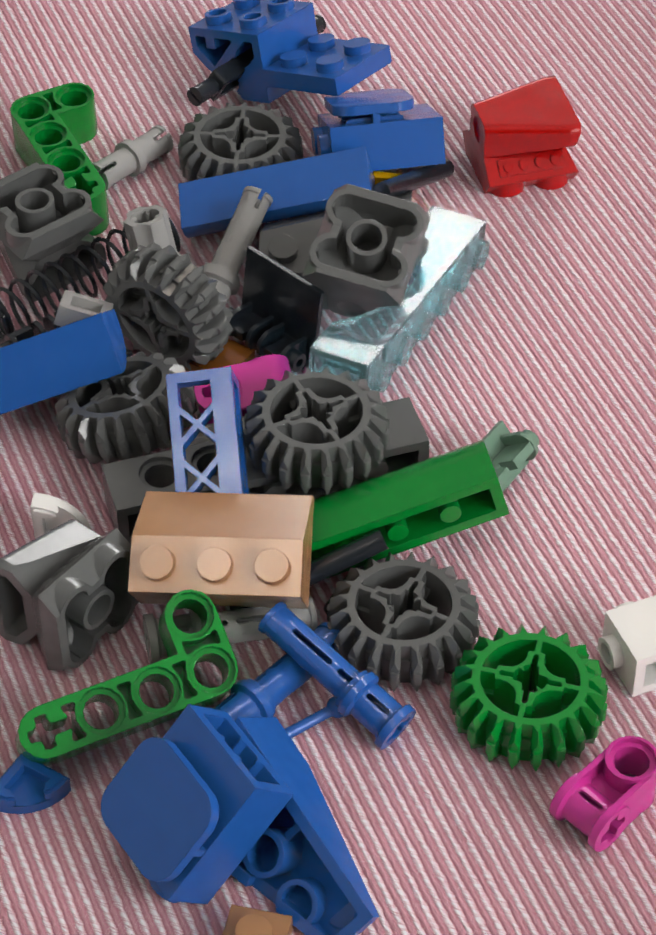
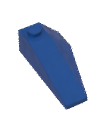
M238 717L235 720L237 725L294 795L231 875L245 887L253 886L273 902L277 913L292 916L293 926L304 935H359L379 917V914L309 764L277 717Z

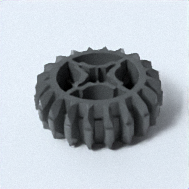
M246 101L241 106H232L227 102L225 108L209 107L208 114H195L194 122L185 124L184 133L180 135V143H178L179 167L182 170V176L189 182L303 159L302 138L299 134V128L293 126L292 118L282 117L280 109L267 111L264 103L252 107L248 106Z
M155 242L147 247L139 245L135 250H130L113 265L112 271L107 275L108 281L103 286L107 295L105 301L114 304L113 309H115L123 337H127L133 343V350L139 349L147 357L153 353H161L164 358L174 357L178 365H182L189 370H192L189 364L191 361L206 365L224 350L223 346L228 342L229 335L233 331L230 324L233 313L225 307L228 297L219 293L216 289L218 281L209 279L204 273V265L197 267L191 262L188 253L179 256L171 245L162 249Z
M142 351L132 357H127L126 369L123 373L60 394V400L55 404V409L57 412V427L62 441L66 442L69 450H73L77 459L87 458L90 464H97L103 460L108 464L118 460L149 455L150 452L158 448H169L171 433L165 374L186 372L184 366L178 365L174 357L164 358L161 353H153L147 357ZM194 387L180 388L182 409L193 417V414L197 412ZM183 419V428L191 426V424Z
M306 366L303 373L299 375H294L285 370L281 381L267 379L264 390L254 391L251 405L247 406V413L244 416V443L247 446V452L250 453L254 468L262 469L266 481L279 478L284 490L295 484L301 485L305 495L311 487H322L328 495L332 485L339 484L344 488H349L353 478L367 480L371 468L380 467L383 453L386 452V446L389 445V414L387 413L386 406L383 405V401L380 399L379 391L370 390L366 379L353 381L349 370L339 375L332 374L328 366L322 372H311Z
M389 551L385 562L378 563L372 558H368L364 565V570L350 567L346 581H337L333 597L330 598V604L327 606V625L329 630L339 629L340 631L332 644L335 651L359 672L367 670L368 672L375 673L379 677V681H389L393 692L400 683H411L414 689L418 691L422 680L425 679L439 686L442 678H444V672L449 674L455 672V667L459 666L464 650H474V643H476V638L479 637V606L476 602V596L471 595L468 580L457 579L453 566L438 569L434 556L423 563L416 560L413 552L410 553L406 560H396Z

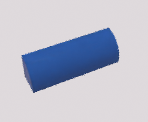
M363 146L179 183L181 229L187 238L226 231L246 186L262 189L257 199L261 200L265 192L273 199L262 223L326 211V203L333 194L334 189L346 184L373 191L375 180L366 147Z
M115 309L1 347L0 415L123 373L127 364L126 347Z

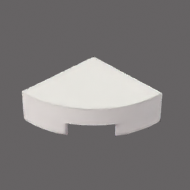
M34 492L30 508L35 539L70 519H74L91 529L88 520L73 505L57 497Z

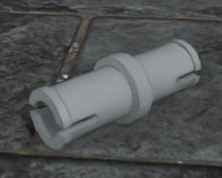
M155 125L148 132L133 141L125 139L115 146L113 153L97 162H93L92 164L104 179L106 190L127 176H138L146 170L148 163L163 154L169 153L173 149V140L170 133L157 140V136L164 133L166 129L163 126Z

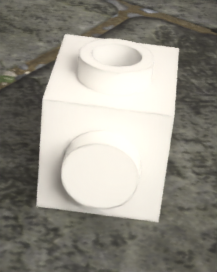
M656 595L636 602H625L614 609L605 611L603 635L598 639V649L604 665L609 670L614 669L631 697L656 689Z

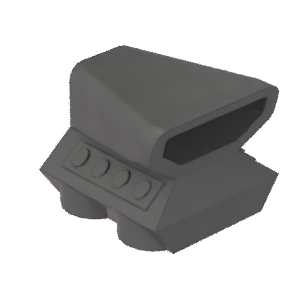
M36 162L0 179V250L14 279L25 280L27 273L32 269L42 272L46 262L50 261L58 264L62 254L74 255L78 246H91L94 237L89 232L103 222L104 219L92 210L91 197L87 192L76 188L69 189L65 186L64 173L60 168L49 164L40 165ZM97 242L94 246V250L97 251L106 262L107 255L105 248L100 242ZM81 250L78 258L88 267L91 273L94 272L90 251ZM95 257V261H96V264H97L98 269L102 268L103 265H102L101 262ZM72 258L63 259L62 267L72 276L74 281H77L78 277L75 272L74 260ZM79 265V269L83 278L87 276V274ZM55 266L47 267L46 276L50 278L58 290L61 289L58 268ZM37 274L30 276L29 284L39 293L41 298L45 297L41 277ZM63 274L66 286L71 284L67 277ZM17 283L21 294L27 298L25 285ZM47 283L48 290L51 294L54 291L51 288V286ZM30 291L33 302L37 301L34 294Z
M351 184L334 189L333 194L326 203V213L317 237L310 246L309 258L302 278L327 293V307L330 311L360 321L374 323L387 306L401 305L411 274L428 250L430 241L424 237L431 216L418 203Z
M70 519L1 557L0 635L8 641L24 645L37 634L48 670L64 671L67 667H79L90 657L101 636L106 632L109 634L116 633L124 627L132 616L135 606L139 603L128 592L131 544L117 528L101 536L80 522Z

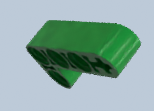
M73 82L15 100L11 105L10 113L16 151L26 166L36 162L40 165H54L64 173L66 187L69 189H81L87 192L91 197L92 210L104 219L89 234L96 236L103 233L109 225L106 185L95 166L79 145L92 140L98 131L93 89L83 83Z
M190 589L178 592L169 600L160 615L158 624L160 637L169 658L39 705L28 711L20 721L15 741L18 753L32 762L50 766L180 716L188 704L206 707L221 700L237 680L238 665L217 609L210 597L201 591ZM184 608L194 611L201 619V630L196 633L182 632L173 621V612ZM205 661L215 664L222 673V684L214 688L205 687L200 684L195 677V665ZM153 681L164 686L169 696L168 705L156 709L144 704L139 694V688L142 684ZM93 702L105 703L114 713V725L107 729L93 728L84 718V707ZM69 711L71 713L72 729L57 734L51 744V749L46 750L42 742H30L29 739L33 736L36 724L42 723L46 731H52L64 726L67 720V715L64 712ZM72 730L74 731L79 740L74 741L72 739Z

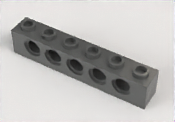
M409 397L383 402L389 414V445L386 446V452L383 453L380 467L371 468L367 480L429 459V438ZM212 441L189 445L185 450L186 462L200 473H203L217 456L216 444ZM245 446L249 494L305 495L301 485L295 484L284 490L279 478L266 481L262 469L254 468L250 453L247 452V446ZM172 449L101 465L105 502L113 527L117 528L130 544L132 532L146 491L175 492ZM217 470V472L212 476L210 481H212L215 485L219 487V476ZM187 472L188 486L190 488L197 479ZM353 478L351 486L362 483L367 480H359ZM339 484L332 485L328 494L345 488ZM206 486L200 491V493H214ZM311 487L306 495H313L314 499H317L327 494L322 487Z

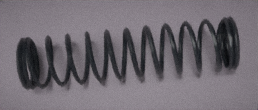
M169 218L176 249L180 252L181 245L178 231ZM123 227L122 231L118 229L110 230L106 239L101 237L94 238L90 247L85 245L78 246L74 255L62 254L58 264L50 261L46 262L42 272L32 269L27 273L25 280L19 278L11 280L8 289L0 287V291L8 294L10 306L20 326L23 328L26 325L17 311L14 300L22 310L28 326H30L32 321L21 300L13 293L14 284L22 283L25 285L29 304L37 318L43 322V317L38 312L30 291L38 300L44 316L48 315V310L39 293L29 284V278L33 274L41 277L45 295L52 308L57 311L58 307L50 295L47 283L55 292L59 302L62 296L55 284L46 276V269L49 266L58 268L59 280L63 291L68 290L63 278L64 274L73 286L75 293L81 294L72 276L62 267L63 259L72 258L74 260L75 272L82 288L89 296L96 298L98 295L96 281L88 267L78 258V254L83 249L90 251L94 272L104 286L106 282L98 270L95 257L101 262L107 275L111 270L101 255L94 250V246L99 241L106 243L107 256L113 267L115 262L110 247L120 259L124 256L110 242V238L115 233L121 234L125 254H127L129 249L126 242L125 228ZM79 265L83 268V270L89 277L93 286L94 293H92L86 286L82 278ZM0 300V342L3 343L4 336L15 332L6 307Z

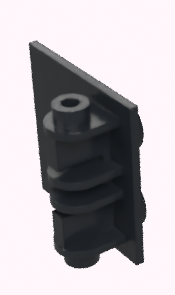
M250 245L247 247L242 304L235 309L232 307L228 308L233 313V317L230 320L233 331L229 336H234L240 341L245 340L246 347L250 350L255 349L260 356L272 354L286 356L289 360L290 369L293 372H298L301 369L304 371L306 366L311 372H315L324 291Z

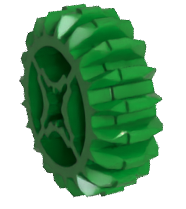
M521 623L516 634L509 635L499 627L493 637V641L479 636L477 643L474 645V650H464L460 664L455 667V672L451 678V689L453 691L450 692V708L452 709V714L455 715L458 733L467 734V740L471 749L486 746L485 753L489 762L501 755L508 757L507 760L511 770L518 764L519 760L530 761L536 772L542 764V760L548 759L559 768L565 760V754L579 758L581 752L585 749V743L594 744L595 738L599 734V728L602 726V721L606 719L607 703L605 702L607 700L608 687L606 685V678L601 677L602 670L599 666V660L588 659L589 654L587 653L586 644L570 647L571 642L567 633L556 639L549 637L546 626L538 634L527 633Z

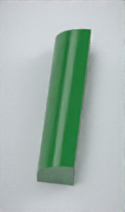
M484 441L474 442L314 499L311 561L377 529H380L388 549L370 557L375 561L386 558L389 551L392 555L510 514ZM367 559L352 566V568L365 565ZM350 567L347 568V569H345V570H343V571H341V572H339V573H337V574H335V575H338V574L344 573V572H346V571H349Z

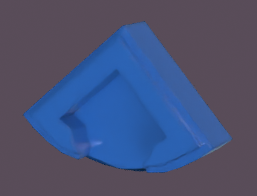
M20 754L0 777V812L27 814L46 809L68 795L71 791L70 778L43 764L32 762Z

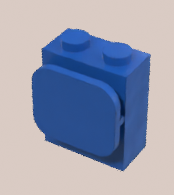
M379 89L342 93L339 96L328 95L324 97L325 108L330 113L318 114V127L311 128L314 155H323L365 146L372 171L446 164L443 116L427 103L414 104V97L403 89Z
M188 704L163 738L150 737L141 742L105 789L101 800V815L110 832L141 874L149 880L150 886L160 897L172 903L208 904L294 794L227 711Z

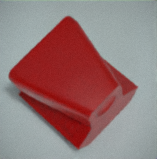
M555 76L537 79L471 105L470 130L463 131L465 152L484 193H491L503 198L513 197L520 194L524 187L532 185L545 190H556L562 188L567 184L568 179L574 178L579 173L566 147L577 144L581 134V123Z

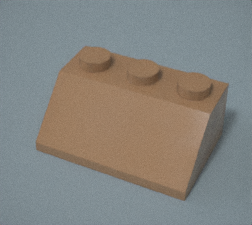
M146 491L132 532L128 592L141 604H167L173 595L183 590L192 589L201 591L210 597L215 606L272 608L277 603L284 602L287 608L308 609L314 496Z

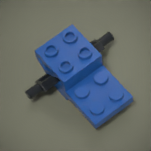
M233 0L232 3L224 7L207 11L204 14L205 18L188 27L193 53L212 73L206 80L191 87L187 91V97L190 103L200 106L210 98L213 101L217 100L238 86L237 93L243 100L268 104L291 90L339 96L392 62L390 46L370 43V39L365 37L343 40L335 39L333 34L322 33L326 29V22L322 16L314 14L313 3L294 0Z

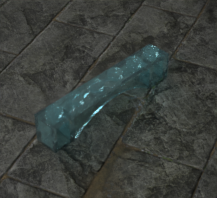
M433 205L427 211L431 216V220L424 237L430 241L426 254L412 272L415 279L406 289L401 305L380 307L356 317L332 322L310 347V371L322 372L328 366L332 374L339 375L349 370L353 381L366 379L370 390L383 393L387 389L392 374L397 367L407 364L412 349L419 340H426L438 316H445L456 293L464 292L471 274L475 269L481 270L483 268L490 247L489 242L484 240L486 221Z

